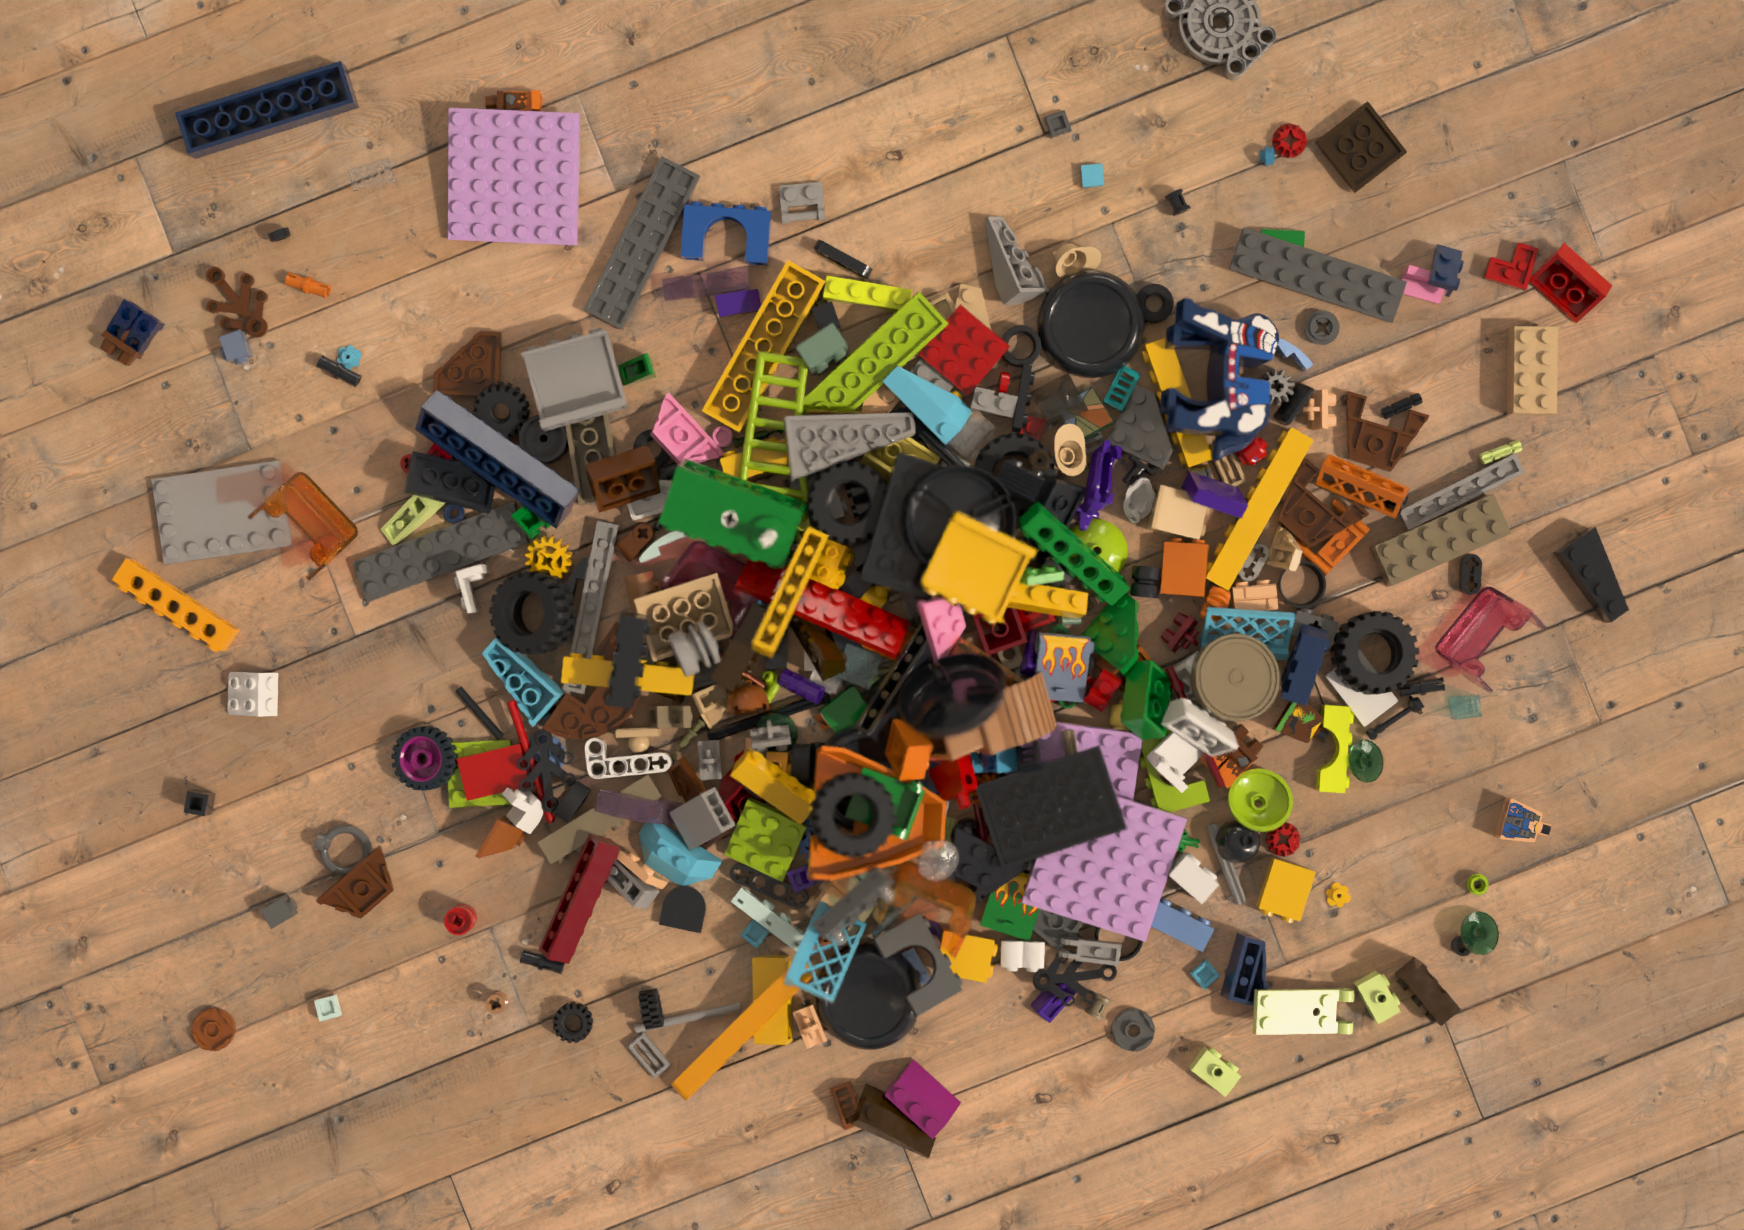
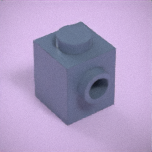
M237 330L219 337L222 345L220 352L224 360L227 359L230 363L241 365L247 363L248 358L253 357L245 332Z

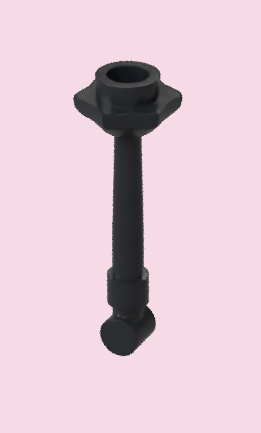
M1409 696L1407 708L1382 724H1378L1374 729H1367L1366 735L1371 740L1377 738L1378 733L1380 734L1385 731L1387 727L1409 712L1423 714V703L1418 697L1413 698Z

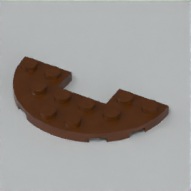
M617 621L593 655L604 656V660L607 661L613 660L614 651L617 649V645H615L619 625ZM597 686L586 704L566 693L542 729L556 736L568 739L599 737L621 725L633 712L639 699L635 700L632 709L605 705L606 697L610 693L609 687Z

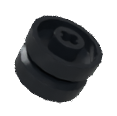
M539 415L529 418L523 424L519 434V443L522 450L530 456L537 458L543 464L561 460L569 449L566 427L563 426L544 431L541 429ZM543 436L548 437V440L545 443H543L544 441L541 440Z

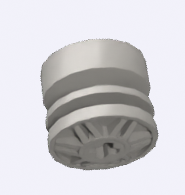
M702 620L696 622L698 633H696L692 625H689V637L686 638L681 630L667 636L672 651L686 678L700 672L698 665L700 660H702L707 668L711 666L708 659L709 656L715 664L721 661L716 641Z

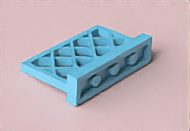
M1207 607L1203 632L1200 635V650L1211 640L1236 631L1248 636H1253L1259 632L1263 637L1254 638L1265 644L1276 660H1287L1295 613ZM1211 615H1217L1223 618L1217 622H1214L1211 619ZM1243 617L1245 620L1236 624L1232 619ZM1258 618L1266 620L1260 625L1255 622ZM1288 620V623L1281 627L1276 622ZM1228 622L1232 627L1224 631L1220 626ZM1248 624L1254 627L1248 632H1245L1242 629L1244 626ZM1272 625L1276 630L1267 634L1263 629ZM1213 630H1216V631L1219 632L1220 634L1218 635V634H1208V633H1210V632L1213 631ZM1281 634L1284 637V639H1278L1274 637Z
M819 901L783 984L790 987L793 985L833 1003L867 924L857 920L853 925L860 928L858 934L849 937L845 928L843 930L845 939L837 942L833 939L830 940L831 944L820 947L817 940L820 934L813 924L831 908L827 906V903ZM847 942L850 953L840 956L837 945ZM833 947L837 958L826 961L822 951ZM819 952L823 963L812 967L809 956ZM839 961L842 971L832 976L828 965ZM825 967L829 977L818 981L814 970ZM810 972L814 983L806 985L800 982L799 979L802 974ZM831 981L833 986L832 994L829 995L822 992L819 984Z

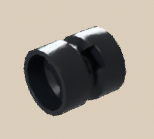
M1133 566L1132 578L1135 582L1131 584L1130 596L1158 598L1159 586L1156 582L1160 580L1161 568Z

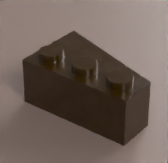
M1413 957L1394 973L1399 978L1396 981L1404 991L1407 989L1412 994L1410 999L1418 1008L1422 1006L1427 1011L1424 1015L1432 1024L1436 1022L1442 1026L1461 1010L1447 991L1440 986L1439 981L1429 973L1427 966L1417 958Z

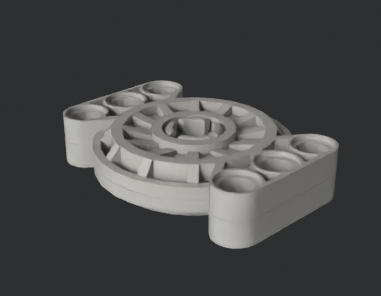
M1166 0L1163 6V14L1167 19H1178L1179 36L1189 53L1198 60L1208 64H1225L1224 75L1232 81L1238 80L1272 46L1277 37L1273 27H1261V15L1256 0ZM1176 4L1179 7V11L1172 12L1168 5ZM1215 17L1223 18L1226 22V28H1216L1214 30L1212 28L1214 25L1212 19ZM1260 35H1269L1270 42L1262 41ZM1252 49L1255 52V57H1248L1245 54V50ZM1236 64L1240 68V72H1232L1230 65Z

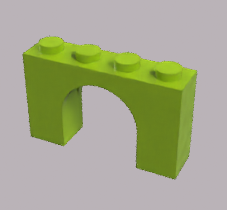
M1166 728V735L1163 738L1142 740L1140 751L1142 756L1139 758L1141 769H1145L1147 777L1144 780L1147 790L1152 791L1151 806L1167 812H1173L1209 802L1210 798L1205 780L1199 779L1185 783L1188 788L1181 793L1174 785H1169L1162 781L1157 773V769L1147 759L1146 756L1172 732L1168 728Z

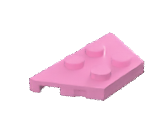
M667 393L650 434L653 439L678 465L685 458L697 463L722 458L724 453L722 449L671 394Z
M945 595L932 597V601L929 602L923 600L918 602L933 662L938 665L937 659L939 660L949 655L966 627L960 603L957 602L956 605H953L943 600Z

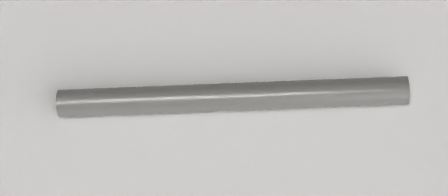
M739 1002L664 1018L663 1027L741 1011V1004ZM643 1023L634 1025L636 1033L649 1031L645 1029Z

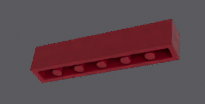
M589 834L539 947V951L547 959L569 964L572 956L575 954L578 942L584 934L585 926L593 913V908L601 895L604 883L609 877L612 865L619 854L620 847L612 839Z

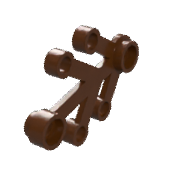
M218 267L208 269L206 273L207 280L214 285H218L232 304L210 300L206 305L207 310L213 314L219 312L241 314L246 320L235 321L229 317H223L220 320L221 328L227 331L232 329L246 330L250 336L255 338L264 336L268 330V324L263 319L264 303L268 300L267 293L257 290L253 295L256 301L254 315L248 309L250 289L255 283L254 277L249 273L241 275L240 282L242 285L239 298L226 282V275L222 269ZM216 273H220L219 280L214 279ZM249 276L251 281L245 284L244 279ZM260 293H263L264 299L259 301L257 297ZM216 303L217 309L212 311L211 305ZM226 320L230 321L229 327L224 326ZM259 323L261 328L255 331L254 326Z

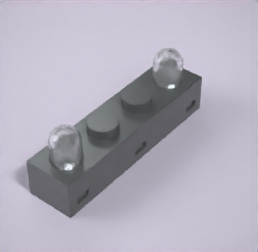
M876 867L819 918L813 926L822 938L833 940L839 946L845 944L846 935L843 933V930L848 925L854 924L859 919L858 916L861 913L871 909L879 897L885 902H891L895 894L890 887L895 882L886 870Z

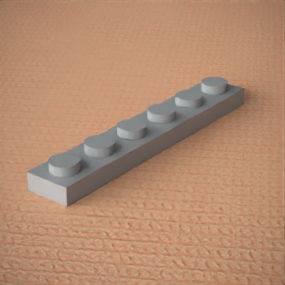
M1514 453L1403 508L1399 516L1406 530H1411L1525 472Z

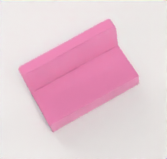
M1411 265L1404 268L1401 280L1407 281L1403 295L1439 304L1444 289L1428 285L1429 270Z

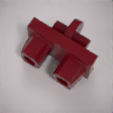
M1178 612L1173 619V622L1180 627L1176 634L1168 628L1162 633L1161 638L1172 652L1176 653L1181 645L1185 650L1191 644L1196 647L1199 643L1195 638L1199 632L1194 629L1198 621L1192 615L1188 617Z

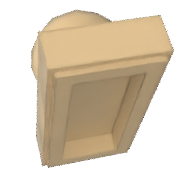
M637 727L618 728L616 730V738L630 737L628 746L632 752L638 754L644 753L648 749V737L661 736V728Z

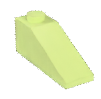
M413 495L380 530L390 543L395 546L432 517L445 503Z

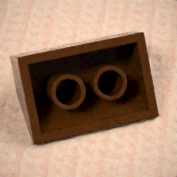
M647 445L585 464L588 483L599 513L661 493L656 461Z

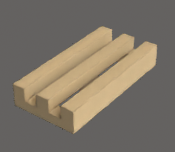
M1235 453L1229 455L1240 478L1239 481L1236 480L1227 457H1223L1222 461L1232 481L1230 485L1238 486L1247 482ZM1213 461L1222 482L1229 484L1220 461Z

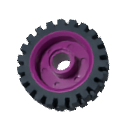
M421 726L409 729L401 735L402 737L396 740L398 744L394 745L392 749L395 753L391 754V759H395V763H392V768L397 769L394 773L396 776H400L399 781L401 783H406L405 786L413 788V790L425 791L441 787L451 779L450 776L455 773L453 769L458 764V762H455V759L458 758V753L454 754V750L457 748L451 744L453 740L451 737H447L446 732L440 731L441 729L437 727ZM423 754H425L427 757L426 763L423 762Z

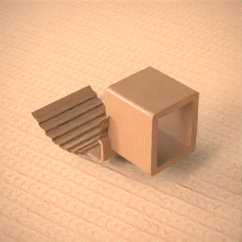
M1038 673L1033 678L1020 684L1007 687L998 710L978 728L954 737H928L933 743V751L930 753L929 759L952 761L971 752L979 753V751L982 754L992 755L1002 750L1036 740L1054 731L1057 728L1043 673Z

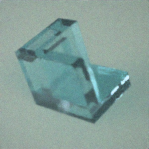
M1472 694L1449 698L1451 719L1459 720L1482 717L1480 695Z

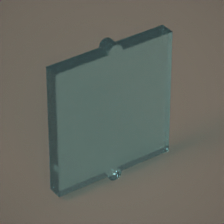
M846 643L844 653L848 660L845 662L846 671L834 677L870 690L875 676L878 675L877 669L882 656Z

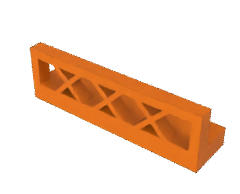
M1331 454L1323 462L1315 485L1392 518L1397 517L1402 502L1409 491V487ZM1327 473L1333 476L1335 482L1329 483L1322 480L1324 474ZM1343 484H1352L1355 491L1350 492L1346 490ZM1369 491L1373 493L1376 499L1369 500L1365 498L1363 492ZM1390 500L1397 503L1395 509L1392 510L1386 507L1383 501Z

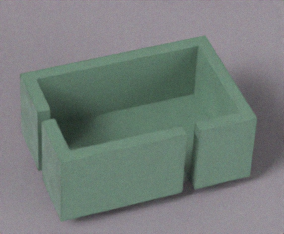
M833 323L796 347L800 358H803L812 376L816 373L818 376L829 369L828 365L835 362L837 364L847 357L846 353H848L847 343Z

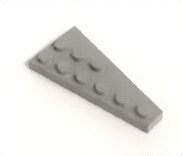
M913 412L785 416L784 427L791 480L797 479L833 464L841 463L842 461L914 436Z

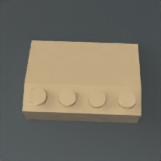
M717 573L633 599L637 614L649 615L648 622H651L650 635L645 636V643L648 644V653L653 662L674 655L667 638L668 635L681 630L687 638L690 636L688 631L689 625H692L696 633H698L696 622L700 620L711 631L715 641L736 634Z

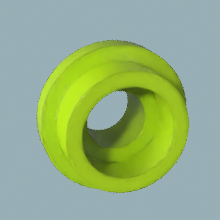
M1476 873L1467 879L1466 886L1470 893L1482 895L1487 891L1489 883L1484 875ZM1476 880L1480 881V886L1478 888L1474 887V882Z

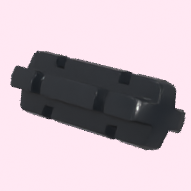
M1415 393L1409 396V398L1406 397L1391 404V406L1382 408L1380 411L1382 417L1388 419L1394 416V414L1397 415L1412 408V406L1415 407L1421 404L1423 400L1419 393Z

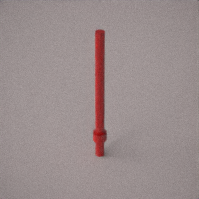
M514 699L508 701L507 705L525 755L531 746ZM534 757L530 761V772L536 766ZM539 775L534 781V786L539 798L538 800L541 802L544 797V789L541 776ZM551 800L547 801L546 805L548 808H551ZM543 811L547 824L555 822L553 812Z

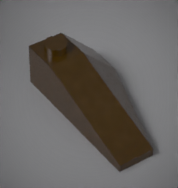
M792 614L789 625L821 680L825 681L845 672V662L848 660L844 651H839L836 644L808 620Z
M867 1083L865 1084L851 1124L928 1159L936 1138L932 1139L884 1095V1091Z

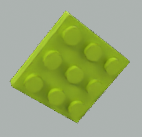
M509 739L454 742L451 744L457 748L454 750V754L458 753V758L512 746V741ZM458 764L453 769L455 773L450 776L451 779L448 781L449 808L511 804L502 793L467 801Z
M749 797L724 855L783 882L808 824L803 822L800 825L783 812Z

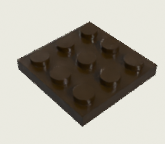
M1368 101L1315 142L1354 193L1407 153L1406 149Z

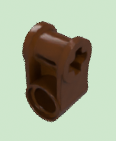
M647 523L639 524L622 538L614 548L630 563L654 538V528ZM646 528H647V529L649 530V531L647 532L648 538H647V537H642V538H641V537H640V535H641L640 529H646Z

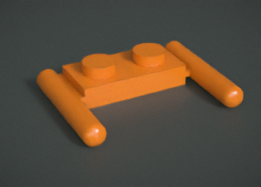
M1338 499L1332 500L1331 506L1342 515L1347 508ZM1360 520L1335 534L1316 555L1299 539H1295V541L1303 551L1302 555L1308 561L1317 565L1326 576L1371 529Z

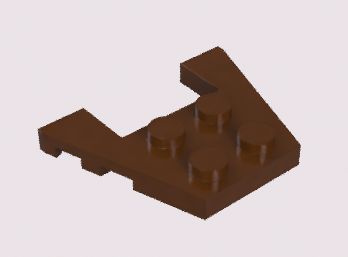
M1348 391L1346 393L1348 460L1391 472L1423 424L1426 423L1429 415L1409 410L1403 431L1361 419L1367 396Z
M1305 458L1277 521L1310 549L1366 518L1369 513L1356 501L1340 517L1331 511L1305 488L1320 472L1317 467Z

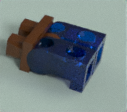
M124 299L107 329L101 335L105 339L100 349L113 355L117 347H119L123 351L117 360L126 366H130L136 358H142L150 342L157 332L162 330L165 323L147 313V311L134 302Z

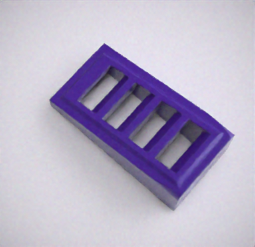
M1030 630L1028 633V642L1025 645L1020 673L1030 678L1035 676L1037 663L1035 661L1037 660V654L1033 650H1035L1034 641L1038 632Z

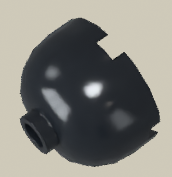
M1237 820L1224 823L1218 829L1216 835V842H1218L1219 848L1217 849L1218 853L1224 860L1231 863H1244L1253 859L1260 847L1258 831L1242 826Z

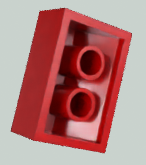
M1565 243L1546 259L1529 280L1531 284L1575 323L1580 321L1600 303L1613 286Z

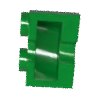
M521 507L510 517L530 540H533L541 533L539 531L541 528L545 527V529H548L551 526L526 507Z

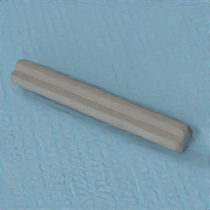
M1217 823L1209 824L1206 828L1236 905H1241L1246 902V897L1234 865L1224 860L1217 850L1219 848L1218 842H1216V835L1219 826Z

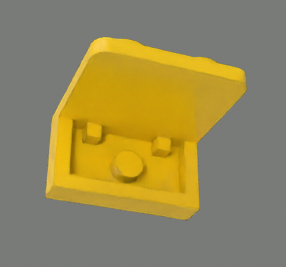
M827 539L810 579L833 589H839L845 581L847 568L853 563L855 550Z

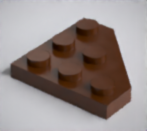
M479 331L465 346H462L450 357V360L434 372L433 394L438 390L445 395L478 397L485 387H489L492 383L497 385L500 382L502 333Z

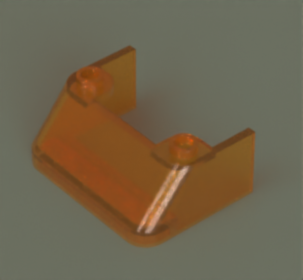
M303 472L295 473L248 516L251 520L262 509L274 518H279L285 513L315 544L310 549L309 554L312 561L317 565L306 577L308 581L325 568L358 535L356 525Z
M910 860L897 864L891 876L895 884L882 895L873 913L875 920L878 923L882 922L890 904L900 908L908 906L913 896H917L949 911L952 915L948 925L953 935L946 950L951 957L956 958L971 926L976 903L974 892L970 888Z

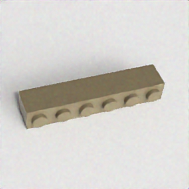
M649 773L537 843L549 863L557 862L559 865L569 859L567 854L574 850L576 854L582 851L589 834L605 837L604 832L612 828L614 831L623 826V820L630 816L632 820L642 814L641 809L648 805L649 808H652L660 803L659 798L663 796V793Z

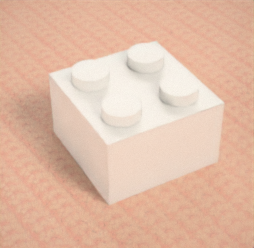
M1180 852L1173 860L1168 875L1203 904L1219 886L1215 881L1217 876L1205 866L1201 869L1199 867L1201 862L1189 852L1186 855Z

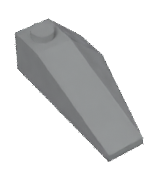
M985 218L995 286L1003 305H1019L1048 293L1049 289L1038 267L1033 268L1027 259L1029 257L1027 251H1022L1017 245V237L1004 218Z

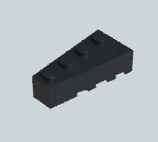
M1596 527L1585 529L1554 552L1556 558L1604 623H1612L1629 610Z
M624 611L620 615L615 643L617 649L614 651L612 667L614 669L609 677L608 686L610 693L606 697L605 705L632 709L635 700L640 699L642 686H638L639 677L643 678L645 665H642L641 662L642 656L646 657L648 644L644 642L645 636L650 635L651 622H648L649 615Z

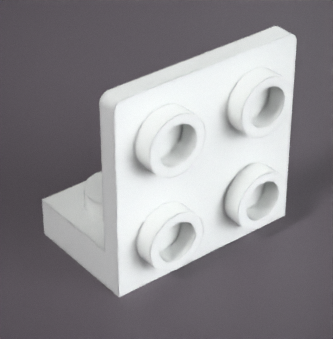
M480 564L456 571L455 583L457 588L462 591L461 604L468 613L479 612L471 581L475 582L486 579L485 574L490 573L488 565Z
M1171 732L1146 757L1182 793L1188 788L1183 781L1185 778L1183 774L1199 760L1202 752L1176 733Z

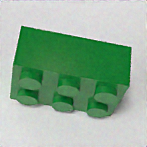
M1152 660L1135 662L1125 675L1126 685L1123 693V708L1120 714L1121 722L1141 740L1163 738L1166 735V727L1161 723L1170 702L1171 682L1168 675Z

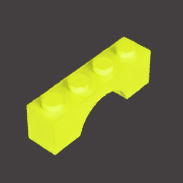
M826 276L823 299L842 304L868 305L896 312L911 299L912 289Z
M1321 704L1320 715L1323 717V720L1319 726L1328 730L1333 736L1335 752L1332 759L1326 765L1317 768L1315 790L1319 792L1345 793L1346 788H1349L1350 781L1349 776L1346 774L1347 767H1350L1351 764L1348 745L1352 744V733L1349 732L1350 724L1353 723L1354 713L1351 711L1350 706Z

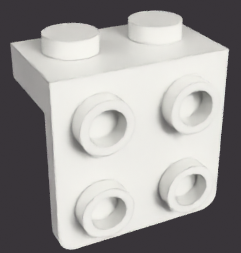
M230 672L228 675V714L277 716L278 673Z

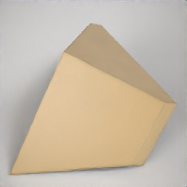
M719 683L692 695L702 718L710 730L715 729L726 710V697L729 689Z

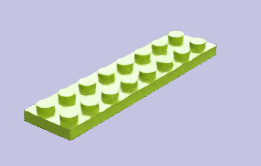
M918 291L804 396L803 416H807L805 409L855 410L884 384L882 380L896 366L902 367L943 330L948 325V322Z

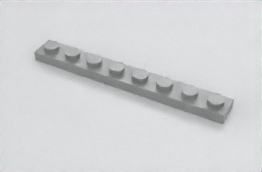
M597 521L570 652L583 654L582 658L591 659V655L594 652L619 525ZM564 683L563 690L585 694L587 685Z

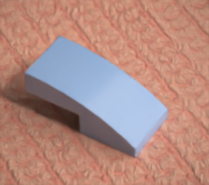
M1279 338L1276 350L1282 359L1291 355L1303 372L1314 365L1301 350L1286 340Z

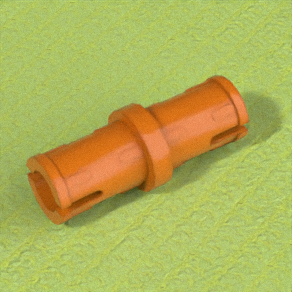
M289 272L285 279L286 286L297 288L306 294L312 293L328 298L331 291V285L317 282L309 276L302 277Z

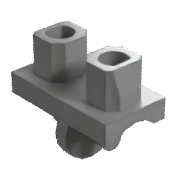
M766 720L767 727L750 730L752 749L761 754L768 751L767 747L776 746L778 751H787L788 744H791L789 725L772 726L771 720Z
M720 740L698 741L700 780L722 779Z

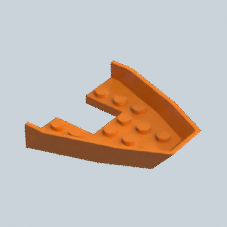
M821 746L816 750L814 792L823 786L822 783L827 779L830 780L833 776L845 774L846 772L861 773L863 767L898 779L894 770L845 748ZM905 780L903 782L910 783L911 780ZM922 786V789L926 791L908 839L905 840L889 835L886 839L888 842L884 846H880L877 852L869 853L866 857L847 858L826 849L817 840L816 835H811L807 880H836L872 871L876 867L884 868L900 864L943 846L947 801H943L942 798ZM854 820L853 836L863 833L869 825Z

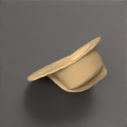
M1067 243L1061 246L1058 251L1052 252L1056 265L1055 272L1061 278L1079 271L1095 270L1101 261L1100 251L1090 246L1078 247L1075 244Z
M1075 424L1062 425L1057 430L1054 438V449L1052 452L1054 465L1067 476L1080 474L1086 466L1084 435Z

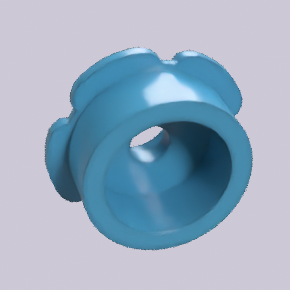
M1267 145L1265 150L1260 151V161L1265 163V167L1275 163L1274 147H1268Z

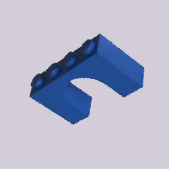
M690 202V205L684 204L680 255L682 260L704 261L705 238L709 228L716 222L732 220L739 223L747 234L746 264L768 266L771 211H767L766 207L756 206L752 210L746 209V206L733 205V208H725L724 204L712 203L711 206H703L701 202Z

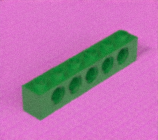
M1038 501L1019 518L1022 527L1020 529L1027 538L1032 537L1035 539L1036 545L1042 551L1047 550L1050 552L1051 558L1057 564L1062 563L1065 565L1066 571L1072 577H1079L1081 584L1086 589L1094 590L1096 597L1104 603L1106 601L1113 606L1130 590L1127 580ZM1047 527V530L1039 532L1041 528ZM1062 541V543L1054 545L1055 542ZM1077 554L1075 557L1069 558L1070 555ZM1087 567H1092L1090 570H1084ZM1106 579L1104 583H1099L1101 580Z

